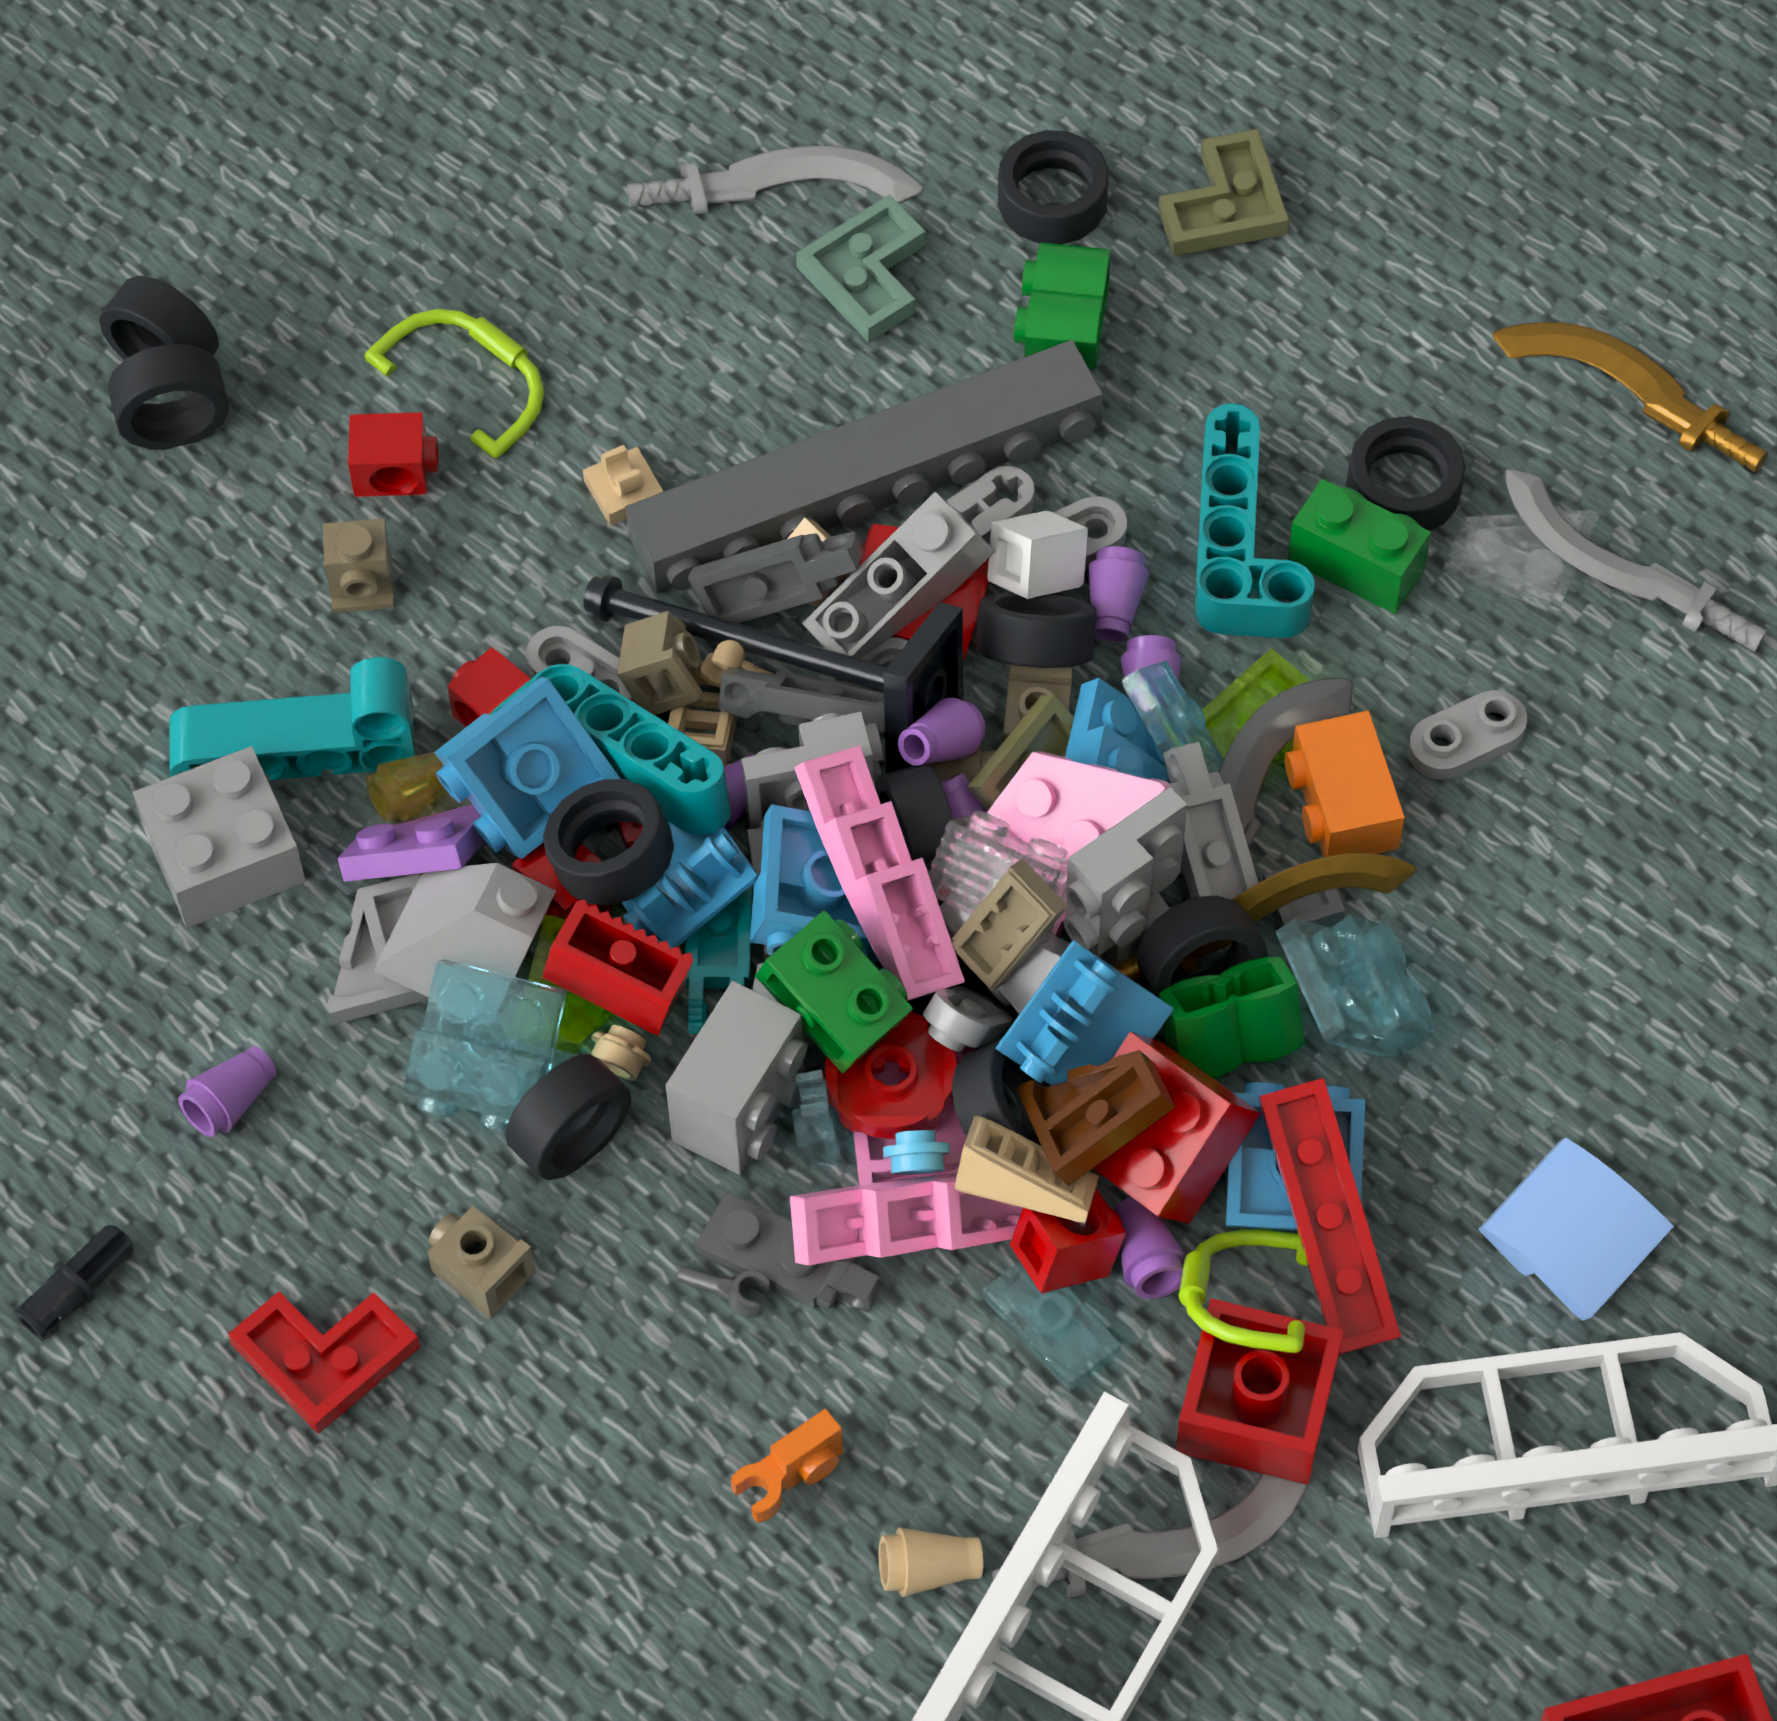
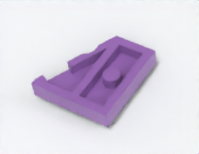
M471 804L396 825L378 824L364 828L356 834V839L338 857L343 881L462 869L484 843V840L473 826V822L481 817V815Z

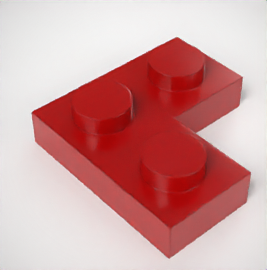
M280 1291L228 1333L231 1345L318 1435L420 1348L418 1336L374 1292L324 1335Z

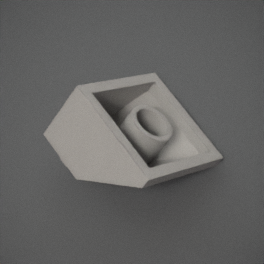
M499 863L463 866L462 869L422 873L373 972L491 1027L556 890Z

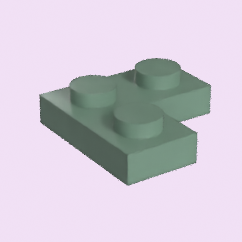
M889 194L796 253V267L860 335L870 343L916 313L915 298L888 269L926 246V231Z

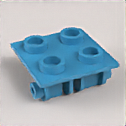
M667 821L671 828L674 850L668 869L654 886L638 897L622 902L628 911L624 918L628 924H633L635 931L644 929L647 937L656 935L658 943L667 941L670 949L678 947L755 883L759 877L758 873L725 826L713 833L696 835L685 832Z
M1073 940L996 1046V1049L1021 1065L1020 1069L1040 1083L1045 1081L1050 1085H1055L1068 1081V1070L1088 1064L1103 1065L1110 1061L1129 1032L1153 1039L1174 1008Z

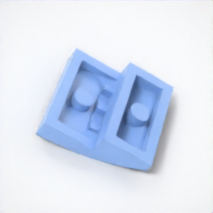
M1563 1138L1478 1230L1515 1269L1524 1276L1535 1273L1573 1314L1584 1321L1593 1317L1674 1226L1621 1176L1568 1138Z

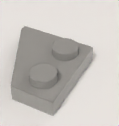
M420 873L357 890L351 913V931L344 939L339 958L340 973L334 995L329 996L327 1003L332 1025L431 999L373 972L421 877Z

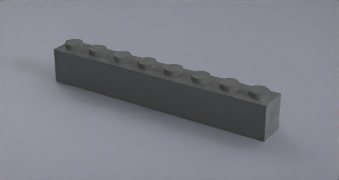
M1073 340L626 505L629 539L656 594L671 588L685 590L692 587L688 577L693 567L788 539L804 518L815 521L824 530L841 524L844 526H855L870 518L873 512L897 503L900 505L914 504L922 500L929 491L953 482L956 484L970 483L979 478L985 470L1008 461L1014 464L1026 462L1033 458L1040 449L1062 441L1068 443L1079 442L1087 438L1096 428L1102 425L1103 393Z

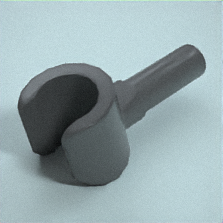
M683 1265L677 1276V1281L728 1299L732 1311L744 1318L756 1317L760 1313L761 1305L754 1301L746 1300L739 1291L749 1287L756 1289L760 1293L768 1294L771 1287L767 1276L756 1270L743 1271L732 1280L726 1277L720 1278Z

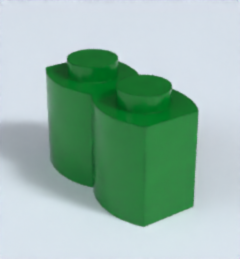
M1040 243L1036 261H1025L1022 296H1030L1028 308H1017L1014 329V342L1024 344L1025 357L1073 340L1089 369H1096L1110 284L1111 249Z
M1263 957L1249 960L1231 967L1221 975H1207L1186 979L1167 987L1159 993V998L1174 1008L1163 1024L1165 1044L1214 1080L1236 1069L1244 1062H1275L1305 1044L1298 981L1282 957Z

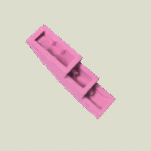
M861 746L808 760L794 767L817 831L842 889L884 969L894 974L906 989L908 995L906 1001L934 993L939 989L964 983L965 980L923 858L911 860L892 802L880 804Z
M957 1173L790 1196L795 1263L814 1265L864 1255L882 1258L937 1247L955 1250L1010 1240L1013 1237L1023 1208L954 1189Z

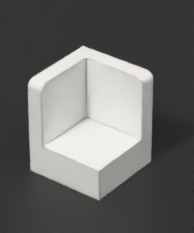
M1041 511L991 522L990 546L995 552L989 557L987 581L1026 599L1081 587L1084 582L1088 528L1050 511Z

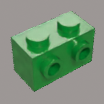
M1321 479L1292 522L1288 560L1302 564L1311 573L1396 615L1425 571L1431 532L1422 528L1414 519L1407 515L1394 514L1367 501L1363 495L1354 489L1338 487Z
M823 910L767 958L755 977L779 1004L802 1014V1029L840 1072L844 1074L899 1026L913 1008L906 1001L908 995L899 979L887 969L881 968L878 970L862 952L863 943L853 928L841 919L834 921Z

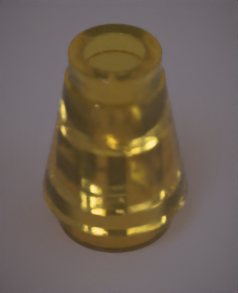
M435 751L378 764L377 772L367 776L366 787L370 800L384 821L390 822L399 818L405 822L447 792L436 776V772L444 767V765L434 753Z

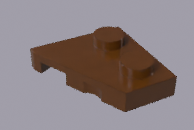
M1140 1050L1113 1057L1103 1065L1088 1064L1068 1070V1081L1043 1088L1035 1080L1022 1083L1016 1088L1054 1174L1068 1186L1175 1108L1155 1064Z

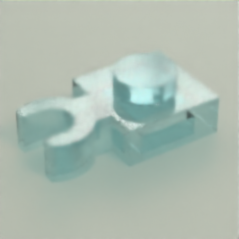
M822 1070L796 1074V1082L802 1105H800L801 1109L792 1110V1117L799 1149L811 1147L817 1168L843 1165L834 1106L830 1102L826 1079H824Z

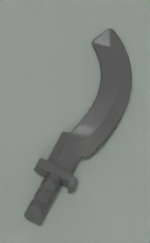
M1349 678L1317 679L1296 685L1279 693L1256 710L1230 745L1219 774L1224 785L1229 783L1231 785L1248 847L1261 825L1260 821L1255 818V810L1261 788L1274 759L1284 746L1294 738L1295 726L1351 713L1353 683ZM1188 889L1185 893V898H1182L1180 903L1191 899Z

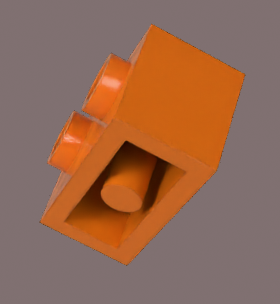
M1369 710L1295 726L1293 748L1291 752L1285 753L1284 761L1291 788L1293 790L1301 788L1306 802V806H1302V821L1309 843L1319 842L1323 857L1346 853L1379 854L1399 849L1405 817Z

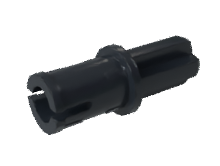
M105 1226L66 1264L62 1261L54 1264L55 1272L33 1295L29 1296L13 1311L17 1316L16 1318L35 1337L44 1342L72 1311H75L84 1301L90 1304L96 1298L93 1290L133 1253V1243L117 1226Z

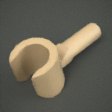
M733 640L719 643L714 653L706 656L700 669L702 678L715 687H721L722 674L728 667L775 675L745 660V650L738 642Z

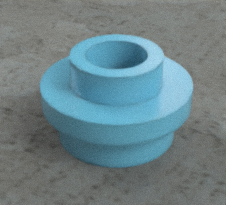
M934 1130L895 1133L896 1145L883 1147V1156L886 1159H890L891 1174L893 1175L927 1174L945 1171L944 1155L950 1154V1143L936 1142Z

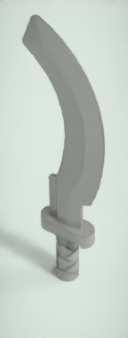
M801 146L769 151L739 160L731 164L728 171L699 174L696 163L681 164V178L627 184L630 207L657 205L659 203L667 204L670 202L676 203V201L685 202L688 200L691 201L693 215L708 213L707 204L754 200L756 192L762 189L804 179L822 178L849 181L864 186L883 197L890 194L898 203L921 194L924 190L923 186L913 176L890 161L864 151L837 146Z
M1512 468L1505 470L1508 492L1516 510L1533 534L1555 554L1582 572L1621 591L1652 601L1655 599L1665 601L1687 614L1682 626L1694 633L1697 632L1701 622L1739 644H1744L1751 651L1755 652L1766 636L1767 630L1746 620V618L1734 611H1730V609L1722 606L1720 603L1714 602L1713 597L1718 590L1716 586L1704 581L1701 589L1657 563L1651 566H1643L1598 546L1574 529L1561 516L1546 491L1542 477Z
M1261 1474L1252 1490L1238 1504L1225 1513L1209 1520L1218 1548V1560L1213 1568L1239 1559L1268 1541L1293 1514L1307 1485ZM1126 1523L1075 1539L1074 1531L1071 1528L1062 1541L1064 1544L1114 1571H1120L1126 1578L1161 1579L1188 1575L1200 1554L1193 1526L1164 1531L1137 1532L1133 1530L1130 1524ZM1061 1566L1052 1582L1068 1578L1070 1584L1067 1586V1597L1069 1599L1086 1594L1085 1579ZM1001 1568L992 1570L993 1581Z

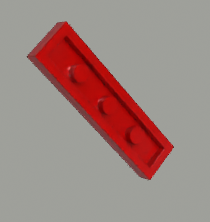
M1321 1078L1259 1096V1103L1325 1326L1344 1330L1340 1355L1400 1338L1401 1334L1325 1079Z

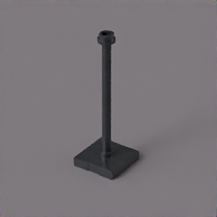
M606 575L603 578L593 577L584 593V609L592 613L597 620L608 622L613 613L642 620L670 611L673 617L680 619L685 624L686 630L694 637L718 644L726 640H733L738 642L746 652L883 691L887 773L915 766L903 759L898 748L899 736L904 730L908 729L940 700L945 698L964 700L963 608L946 603H938L887 667L624 591L620 578Z

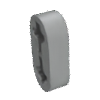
M1012 466L997 467L987 472L946 502L968 523L971 522V526L990 545L991 522L1032 513L1035 493L1034 483L1029 474L1020 468ZM1001 489L1006 494L1018 491V501L1013 503L1010 499L1003 498L996 503V491Z

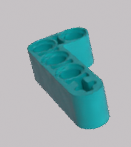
M1235 403L1223 404L1211 411L1205 423L1194 600L1195 618L1204 629L1221 635L1270 638L1294 637L1302 633L1309 625L1315 590L1314 577L1308 568L1298 562L1254 558L1260 441L1259 419L1251 409L1244 405ZM1226 443L1236 444L1237 455L1225 454ZM1223 492H1230V493H1234V494H1236V495H1225V494H1222V493H1223ZM1219 543H1228V544H1232V545H1234V546L1225 547V546H1220V545H1218V544H1219ZM1222 594H1223V595L1230 596V597H1232V598H1229V599H1221V598L1215 597V595H1222ZM1286 598L1294 602L1285 603L1276 599Z
M373 657L355 663L350 669V693L182 707L174 711L169 717L170 777L250 746L253 747L264 774L270 775V780L321 776V771L332 770L333 775L384 771V766L395 765V770H404L415 761L413 700L407 670L397 660L386 657Z
M557 664L543 669L489 714L492 716L540 677L547 678L621 779H627L646 787L658 801L667 821L690 834L705 835L721 829L730 819L732 810L722 760L714 752L576 666Z

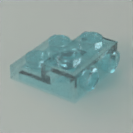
M1350 914L1332 928L1294 918L1276 931V935L1325 1043L1393 1060L1402 1057L1435 1034L1431 1025V1010L1427 999L1420 987L1410 979L1405 969L1406 957L1402 945L1396 934L1387 925Z
M446 959L436 962L423 1026L415 1031L403 1093L419 1096L417 1107L426 1112L439 1115H455L458 1106L481 1112L479 1123L483 1126L506 1131L510 1116L522 1097L551 1069L567 990Z

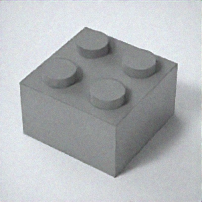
M252 746L132 792L144 831L186 928L306 882L297 845Z
M732 981L665 1085L672 1141L741 1175L751 1157L761 1160L768 1152L774 1140L777 1126L773 1122L784 1105L793 1108L799 1102L808 1084L809 1073L805 1072L804 1064L807 1043L803 1042L802 1014Z

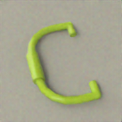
M433 309L412 314L392 327L366 351V361L388 377L397 369V366L384 355L403 337L420 327L437 323L450 324L468 330L469 336L512 369L517 367L527 380L529 388L527 407L517 421L496 441L481 429L476 430L471 436V442L493 458H499L529 430L540 414L544 387L538 368L527 357L528 351L526 348L484 317L476 319L462 311Z
M1238 1229L1219 1233L1201 1242L1195 1251L1190 1252L1185 1257L1179 1300L1186 1307L1189 1317L1203 1331L1225 1342L1251 1348L1291 1353L1301 1351L1305 1334V1325L1301 1321L1295 1320L1290 1322L1287 1335L1260 1332L1231 1326L1213 1317L1203 1307L1207 1295L1211 1267L1210 1257L1223 1249L1237 1246L1277 1247L1297 1250V1263L1307 1266L1298 1233L1259 1229Z

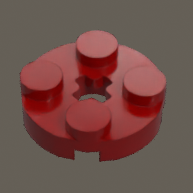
M910 1012L899 1026L844 1074L826 1056L825 1079L827 1094L831 1104L838 1112L840 1122L845 1128L852 1132H862L872 1137L896 1139L895 1133L934 1130L941 1124L945 1111L953 1101L952 1082L957 1059L954 1050L942 1045L928 1033L930 1028L929 1022L924 1017ZM895 1062L898 1063L899 1071L909 1074L906 1080L899 1081L897 1085H885L883 1081L875 1079L873 1073H882L885 1069V1063Z

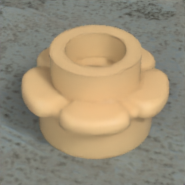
M612 1025L608 1033L595 1032L591 1037L596 1042L591 1055L599 1058L617 1076L630 1081H636L642 1067H648L651 1057L644 1051L647 1041L639 1034L627 1028Z

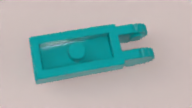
M754 884L686 939L685 954L691 952L694 960L685 983V988L689 989V1034H698L707 1021L705 989H727L732 981L750 989L752 946L750 934Z

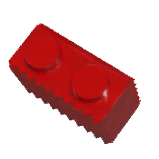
M583 899L576 901L549 950L550 953L542 978L658 1036L683 992L694 960L691 952L681 954L679 946L670 949L667 941L658 943L656 935L647 937L644 929L635 931L632 923L623 925L621 917L611 919L609 911L600 913L597 905L588 907L586 900Z

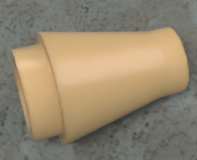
M899 1527L896 1535H882L880 1538L879 1570L884 1591L899 1590L900 1595L906 1597L963 1580L981 1579L983 1574L981 1541L979 1537L963 1538Z

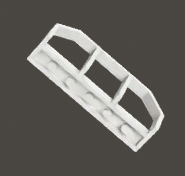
M1681 1332L1415 1366L1362 1434L1358 1444L1359 1460L1375 1538L1388 1537L1392 1525L1508 1510L1510 1520L1524 1519L1526 1509L1529 1507L1629 1495L1631 1505L1645 1503L1648 1492L1751 1478L1763 1477L1766 1487L1777 1486V1424H1771L1762 1385ZM1674 1357L1744 1403L1747 1407L1749 1420L1734 1423L1726 1431L1699 1434V1431L1694 1428H1680L1662 1434L1658 1440L1637 1442L1620 1364ZM1601 1367L1616 1437L1600 1440L1589 1449L1563 1452V1449L1559 1446L1537 1447L1527 1451L1522 1457L1516 1458L1499 1379ZM1481 1382L1497 1461L1491 1455H1473L1457 1461L1454 1466L1427 1469L1423 1464L1411 1463L1394 1467L1386 1475H1381L1376 1448L1420 1390Z
M1106 1392L1103 1393L912 1721H958L967 1705L974 1708L980 1706L994 1682L996 1671L1085 1721L1127 1720L1218 1560V1548L1191 1458L1130 1426L1129 1404ZM1128 1450L1178 1476L1199 1545L1200 1554L1172 1602L1062 1542L1072 1524L1079 1528L1086 1524L1101 1494V1491L1094 1488L1107 1465L1113 1469L1119 1467ZM1061 1566L1161 1621L1111 1710L1102 1707L1000 1650L1003 1644L1012 1648L1017 1643L1028 1624L1032 1612L1025 1607L1037 1584L1047 1588L1052 1583Z

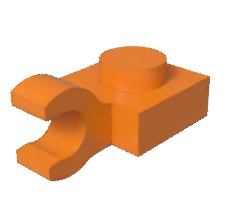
M825 1408L770 1446V1455L755 1464L746 1465L736 1471L731 1478V1488L736 1496L752 1486H760L768 1492L762 1500L757 1501L751 1507L752 1517L756 1523L771 1519L779 1511L784 1488L790 1490L803 1480L808 1485L817 1483L836 1468L839 1463L838 1456L843 1453L842 1428Z

